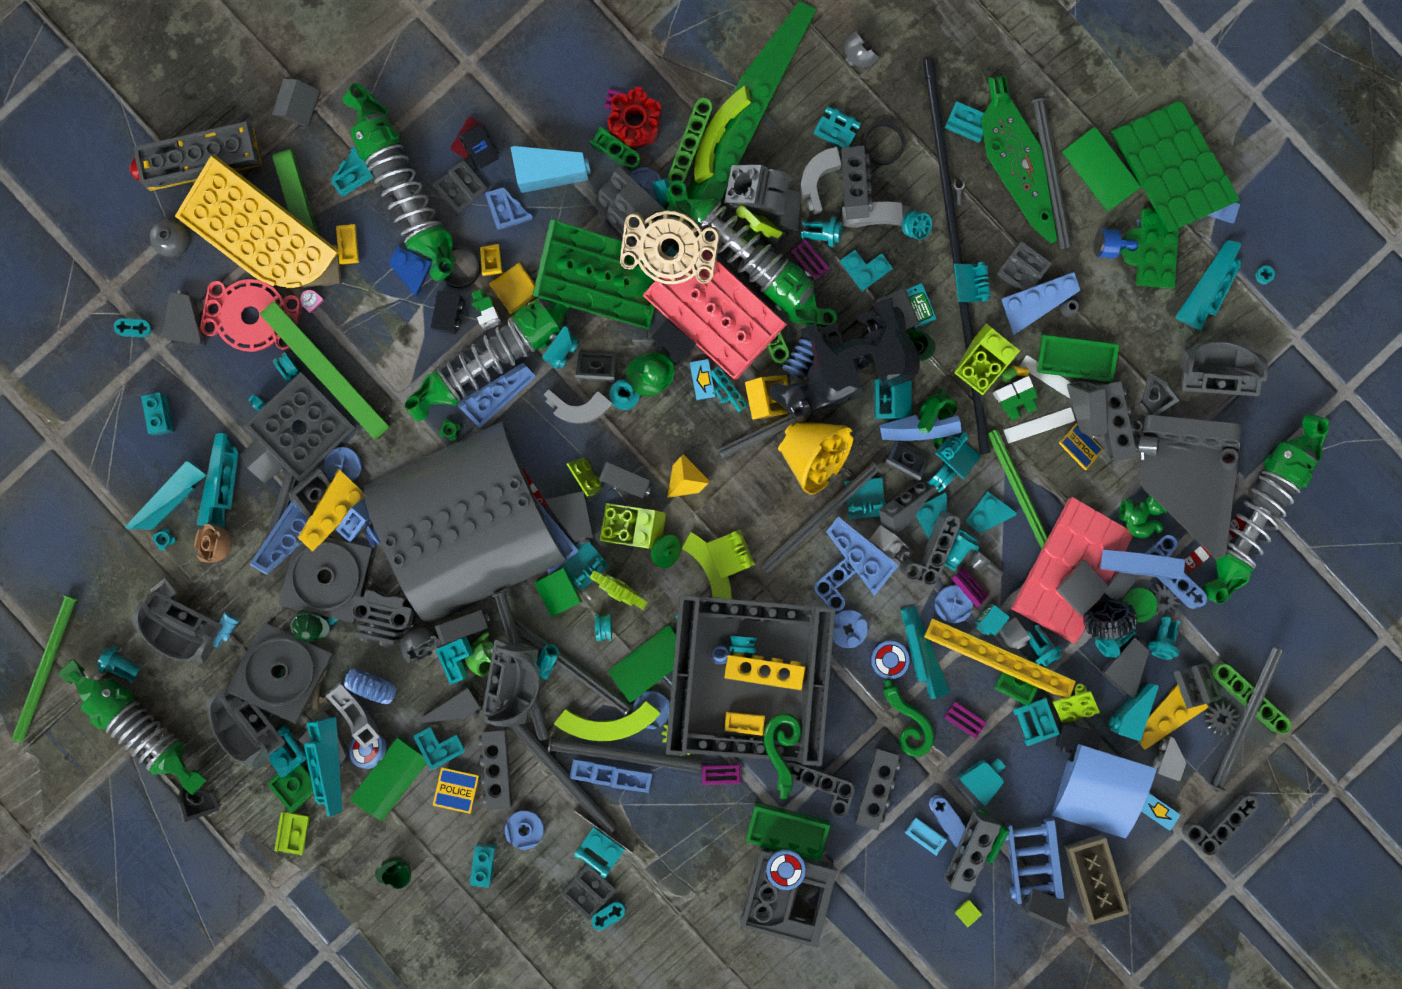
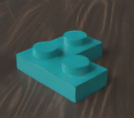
M856 250L839 262L861 292L893 270L882 253L867 265Z
M466 636L436 649L450 685L468 678L461 659L474 653Z
M431 727L413 736L431 771L466 752L457 735L439 744Z

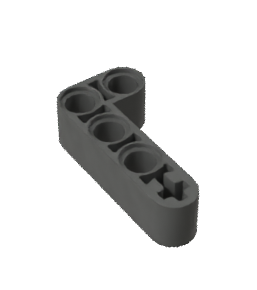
M942 511L936 520L921 561L906 558L900 563V571L912 581L930 586L936 584L959 530L960 519L950 511ZM942 536H945L944 540L942 542H939V539ZM938 553L937 558L932 560L933 555ZM911 566H914L913 570L911 572H908V569ZM931 571L930 575L925 578L926 573Z
M785 761L789 768L793 766V769L799 772V768H802L799 778H797V773L791 772L794 782L831 794L832 798L829 807L833 815L844 817L847 814L855 790L849 780L795 761ZM808 771L814 774L811 781L803 779V775ZM830 778L832 780L831 786L823 787V779ZM844 784L850 785V790L846 794L840 792V787ZM836 803L844 804L841 812L834 811Z
M1240 794L1206 830L1193 822H1188L1182 827V833L1199 851L1208 856H1213L1257 811L1258 801L1251 795ZM1236 813L1237 819L1231 822V815ZM1220 827H1223L1224 833L1221 836H1218V829ZM1192 828H1196V829H1197L1196 835L1193 836V837H1191V836H1190V831H1191V829H1192ZM1207 841H1210L1211 847L1208 850H1205L1204 844Z

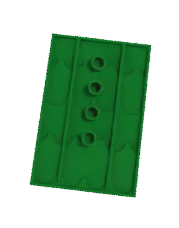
M1181 100L1110 131L1168 233L1240 201L1227 175L1224 174L1215 155L1209 149L1200 130L1193 122Z
M550 220L533 296L636 327L650 329L655 306L643 294L655 280L649 277L640 268L639 264L633 269H625L621 265L622 241L560 221ZM626 255L625 262L628 265H633L635 262L634 257Z

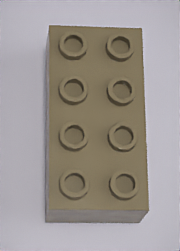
M1097 835L1064 845L1086 920L1093 925L1129 914L1107 839L1102 835Z

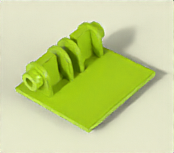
M584 457L567 463V466L587 497L589 496L590 498L603 490L601 481L594 475L590 463Z
M741 530L706 543L721 579L755 565Z
M1076 685V695L1053 701L1062 723L1073 722L1077 719L1091 717L1094 714L1100 713L1091 691L1087 692L1085 685Z

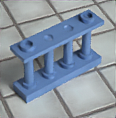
M1044 818V824H1041L1040 827L1014 830L1010 823H1005V827L1010 830L1006 838L1013 887H1010V895L1017 904H1022L1021 896L1029 895L1033 889L1043 893L1049 892L1057 899H1064L1055 820L1052 818ZM1040 834L1045 836L1046 843L1043 846L1015 849L1014 837ZM1037 854L1048 855V863L1046 865L1017 868L1016 857ZM1042 873L1050 875L1051 882H1048V885L1020 888L1018 876Z

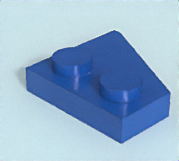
M397 246L389 264L410 291L417 296L432 262Z

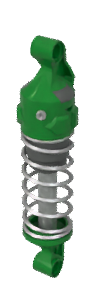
M354 83L343 95V102L348 107L358 111L356 121L350 132L357 147V155L369 166L368 170L374 172L376 176L374 183L382 184L383 188L386 189L381 193V196L387 197L395 193L398 200L391 203L387 209L394 210L402 207L404 214L398 216L394 222L400 223L408 219L411 227L401 232V236L409 235L404 241L407 249L431 258L430 276L435 281H442L453 271V262L456 261L452 252V236L445 231L441 222L431 221L436 211L432 208H424L429 198L426 195L419 194L422 184L412 181L416 172L408 168L409 158L401 152L403 146L399 140L400 134L392 126L388 118L389 110L378 103L374 95L370 94L362 85ZM408 185H418L419 188L412 194ZM415 198H425V202L418 207ZM431 211L432 214L425 220L421 212Z
M673 181L666 190V197L669 202L667 210L678 211L688 215L695 220L701 229L709 226L717 228L720 233L717 253L722 252L729 246L731 251L727 257V263H731L741 256L743 259L738 267V272L746 271L749 273V282L755 281L759 284L761 292L776 304L775 307L778 310H783L787 313L789 321L803 324L805 327L818 324L819 328L836 323L837 315L834 310L817 308L814 296V280L810 278L811 275L807 271L803 272L800 267L789 261V259L784 261L782 254L777 255L774 251L770 250L771 244L766 247L764 245L756 246L760 235H756L749 242L744 240L743 238L749 229V225H745L736 233L732 228L737 221V215L724 223L721 218L726 211V206L718 209L721 202H718L719 200L716 197L701 200L689 199L683 182ZM672 188H677L680 191V195L673 194ZM686 219L684 220L692 228H694V225L691 222H689ZM708 231L706 239L712 241L716 238L715 233ZM823 315L829 317V323L823 320Z
M537 298L527 305L523 304L515 310V314L512 317L508 318V324L502 328L496 327V335L491 338L484 335L483 340L488 350L484 352L477 345L472 344L471 349L475 359L471 360L466 354L460 352L459 358L463 365L461 369L453 362H447L451 376L447 377L439 368L426 375L421 387L406 400L404 408L415 421L419 422L428 416L431 404H447L457 407V403L462 401V398H467L462 388L463 385L468 383L475 391H478L479 387L474 378L479 374L487 382L491 383V378L486 370L490 366L499 374H503L499 360L502 363H509L515 366V360L521 356L527 357L528 351L535 352L539 348L543 350L549 346L563 328L567 309L572 307Z
M1307 414L1302 421L1304 435L1290 441L1278 443L1274 452L1265 459L1262 471L1263 476H1259L1261 481L1256 489H1251L1255 493L1252 499L1253 504L1244 501L1246 506L1255 511L1250 519L1241 514H1236L1238 518L1247 522L1242 532L1230 526L1229 530L1240 536L1235 544L1228 541L1227 545L1232 549H1227L1224 557L1215 559L1218 579L1207 582L1202 587L1208 600L1222 604L1231 597L1236 589L1243 587L1249 582L1250 575H1252L1256 568V564L1248 554L1254 556L1263 555V549L1256 542H1271V537L1264 529L1271 531L1279 529L1277 522L1272 517H1286L1284 508L1294 504L1293 496L1309 485L1313 478L1312 473L1318 462L1322 460V444L1329 430V420L1327 418ZM1269 519L1275 527L1265 526L1267 520ZM1261 532L1264 536H1266L1268 540L1259 539L1257 537ZM1252 545H1254L1260 551V553L1250 551Z

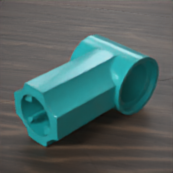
M668 178L652 183L657 201L663 208L668 203L666 197V190L670 185Z
M553 644L545 645L536 661L537 666L541 667L539 676L545 681L553 671L554 663L560 654L558 647Z

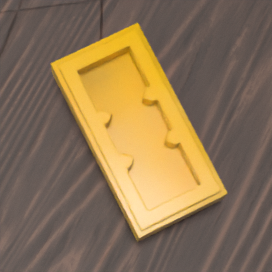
M356 225L336 226L339 264L360 263Z
M727 711L725 731L764 735L766 715Z

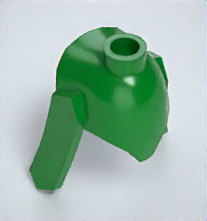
M939 389L936 394L928 397L922 405L919 413L921 420L917 425L921 434L929 433L932 430L937 416L940 421L953 417L957 411L956 401L949 398V393L945 390ZM946 437L934 438V447L939 449Z

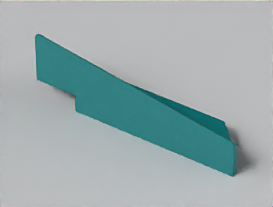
M1229 240L1225 242L1177 313V320L1201 331L1208 313L1210 315H1217L1241 267V259L1237 258V253L1241 247L1240 242Z
M217 433L215 435L197 519V525L200 526L211 524L225 528V509H231L238 451L235 447L231 446L226 438L227 435L224 433Z
M187 460L130 520L125 528L131 530H154L195 490L193 485L207 475L193 461Z
M911 606L900 609L917 681H925L930 699H936L949 694L950 689L929 639L924 638L926 631L916 607Z
M335 717L306 722L311 741L304 743L315 801L319 805H325L328 817L343 811L337 722Z

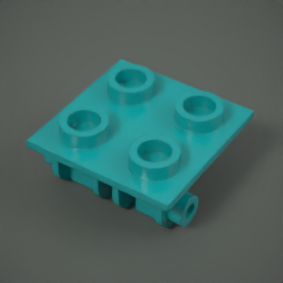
M979 262L978 264H954L958 302H988L990 300L991 293L990 286H988L990 282H985V280L989 279L988 276H985L988 275V265L985 262Z
M966 431L948 436L935 453L963 479H965L981 458L965 442L968 439Z
M882 478L868 480L846 501L848 519L880 516L879 509L886 505ZM844 481L845 487H847L852 481Z
M578 543L576 547L579 552L560 567L561 569L566 567L574 585L581 591L593 582L590 576L594 570L602 574L610 567L607 561L590 543L581 545Z

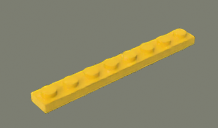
M933 618L924 638L1061 698L1071 696L1076 682Z

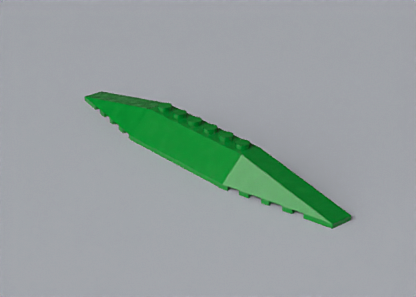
M799 1L741 76L733 94L745 85L749 88L751 103L739 112L734 119L731 118L724 127L726 130L719 143H716L713 152L715 154L713 163L714 175L698 184L695 182L693 173L687 193L689 199L701 200L716 197L719 200L718 202L722 203L727 192L731 166L740 165L817 9ZM675 240L673 248L679 252V244Z

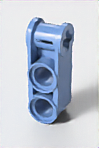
M934 795L929 800L930 809L957 848L966 827L962 824L963 822L948 801L941 795ZM938 801L941 803L942 806L940 809L937 807L936 802Z

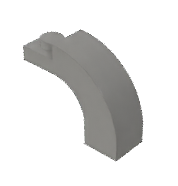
M837 147L817 154L811 159L803 172L800 184L801 199L809 197L807 205L809 211H813V215L821 214L822 212L817 192L818 180L826 173L841 169L842 164Z
M872 202L873 209H869L870 217L846 220L845 207H842L843 226L853 228L874 224L902 226L903 218L910 211V206H904L899 202Z
M549 389L544 394L547 398L545 402L553 409L558 407L553 414L559 419L572 424L594 422L604 416L613 406L598 391L586 404L581 406L567 405Z
M341 681L325 693L326 697L344 716L351 728L352 736L364 749L380 737L379 730L365 706Z

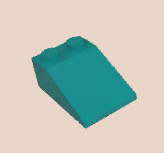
M1145 682L1138 689L1134 698L1130 697L1115 711L1114 716L1110 717L1108 722L1109 731L1141 742L1159 686Z

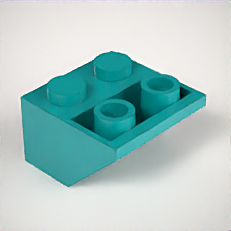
M875 379L873 381V420H899L912 416L911 381L883 391L879 380Z

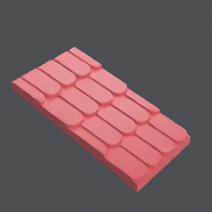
M704 250L702 253L703 258L706 260H711L713 257L708 250ZM717 259L714 276L708 283H700L695 275L691 279L678 284H664L655 281L643 294L652 305L735 380L741 376L787 325L783 319ZM701 269L700 276L708 279L710 272L707 269ZM683 275L681 277H678L677 280L683 279L687 276Z
M1073 497L1069 498L1011 609L1071 643H1076L1085 629L1083 615L1080 616L1056 590L1057 586L1065 575L1071 574L1080 560H1085L1107 584L1115 571L1100 569L1102 550L1126 552L1133 536L1122 525L1079 502V500Z

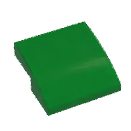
M566 567L534 583L551 617L583 602Z

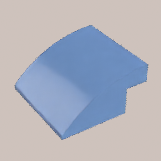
M1078 744L1074 760H1067L1051 815L1126 839L1145 804L1157 769Z

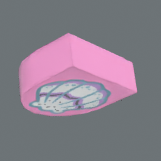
M313 290L303 292L300 297L302 306L310 314L324 301Z

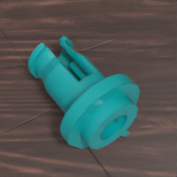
M832 216L830 222H807V220H803L802 225H804V228L823 230L822 232L801 231L802 239L810 238L828 241L829 247H835L836 243L841 242L843 224L839 222L837 216Z
M625 379L615 382L609 392L611 403L620 410L634 408L640 399V395L633 391L631 385ZM623 390H625L626 393L629 392V398L623 397L621 395L619 396L620 392Z
M959 529L945 566L956 571L958 564L962 562L966 554H969L971 549L978 551L980 548L977 544L978 539L967 531Z
M1165 616L1161 618L1162 624L1158 629L1156 641L1149 642L1148 649L1152 651L1151 654L1155 657L1172 660L1173 657H1178L1180 652L1175 647L1178 636V626L1181 624V621L1171 622L1172 618Z
M1038 624L1034 630L1045 646L1041 648L1028 630L1027 633L1031 638L1029 643L1039 657L1035 663L1038 665L1043 664L1044 667H1047L1062 657L1060 652L1064 648L1061 645L1055 647Z
M1135 631L1130 632L1129 636L1124 635L1123 639L1116 638L1115 640H1106L1105 638L1099 640L1098 637H1095V644L1104 656L1116 658L1120 655L1119 648L1129 641L1133 635H1137Z
M113 646L111 649L107 647L96 664L99 667L98 672L104 674L107 670L132 683L142 666H137L129 659L117 654L118 647Z

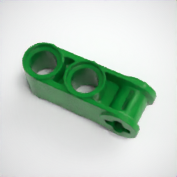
M599 127L595 137L589 140L588 143L594 149L602 152L623 168L626 167L630 172L640 167L639 154L612 136L604 128ZM613 147L621 148L618 154L611 152ZM633 157L637 161L635 164L630 165L626 162L627 159Z

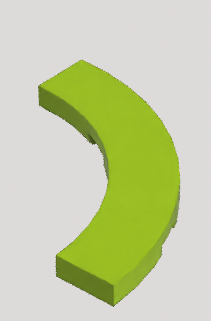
M745 85L721 106L704 132L698 147L694 167L695 182L698 184L714 175L713 163L715 154L713 152L716 143H719L726 130L724 127L731 118L734 119L739 112L751 103L749 88Z
M690 532L682 549L692 555L705 570L710 581L712 597L732 599L728 576L720 578L706 542Z
M646 700L637 710L623 718L593 721L581 717L566 708L554 725L579 738L593 741H612L629 737L643 730L661 714V711Z

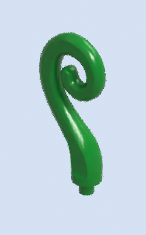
M891 679L885 680L886 688L883 689V693L888 703L895 710L920 724L924 732V742L922 745L912 747L907 743L908 736L913 735L916 739H920L921 732L916 727L905 728L899 735L901 749L909 756L920 757L930 751L934 743V730L930 721L918 709L903 700L898 686L893 685Z
M780 713L772 717L767 723L764 731V745L770 760L778 772L777 790H780V798L787 799L788 792H792L793 778L790 768L775 746L774 733L780 724L786 723L791 725L793 728V735L791 737H786L783 730L777 732V739L780 744L791 746L799 741L802 730L800 722L796 717L789 713Z

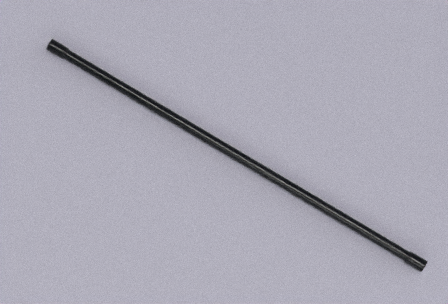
M927 59L923 61V68L927 82L954 267V264H963L936 84L934 59ZM959 302L965 349L967 350L974 339L969 303ZM971 387L980 454L991 453L982 395Z

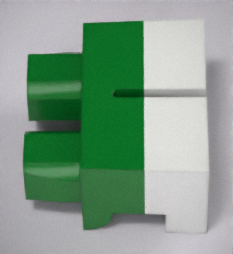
M483 289L472 292L471 294L475 302L471 304L478 313L482 314V316L477 317L481 327L486 331L502 324L494 302L489 296H486Z
M1029 376L993 392L995 399L998 400L1002 412H1006L1011 421L1022 416L1018 409V406L1022 404L1027 414L1038 409L1035 400L1037 394Z

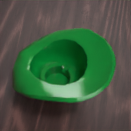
M662 353L641 355L627 366V383L631 385L633 391L638 395L645 397L655 396L669 387L673 381L674 363L668 356Z

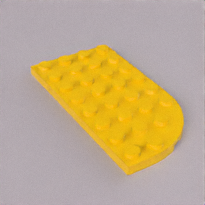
M216 155L210 156L175 215L176 218L252 276L271 286L295 288L308 284L320 277L328 269L339 252L333 245Z

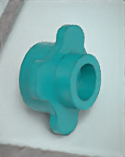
M163 528L161 532L152 536L153 541L161 551L166 550L167 546L175 544L176 541L170 535L168 528Z

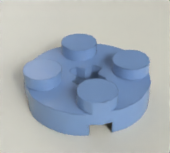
M843 610L835 614L833 642L843 648H855L865 640L868 631L867 622L864 617L853 610ZM849 623L852 624L853 632L845 634L843 626H848Z
M517 811L508 819L505 825L507 841L520 850H528L535 847L544 833L543 822L534 811ZM522 825L529 827L530 830L527 831V835L519 831Z

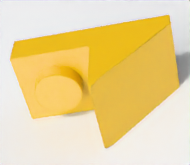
M499 244L480 247L482 275L504 274Z

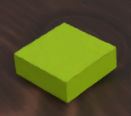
M969 899L954 911L967 927L982 916Z

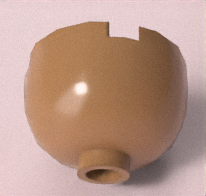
M203 525L205 527L197 531L194 548L199 553V555H196L201 562L216 563L225 559L232 548L229 532L222 526Z

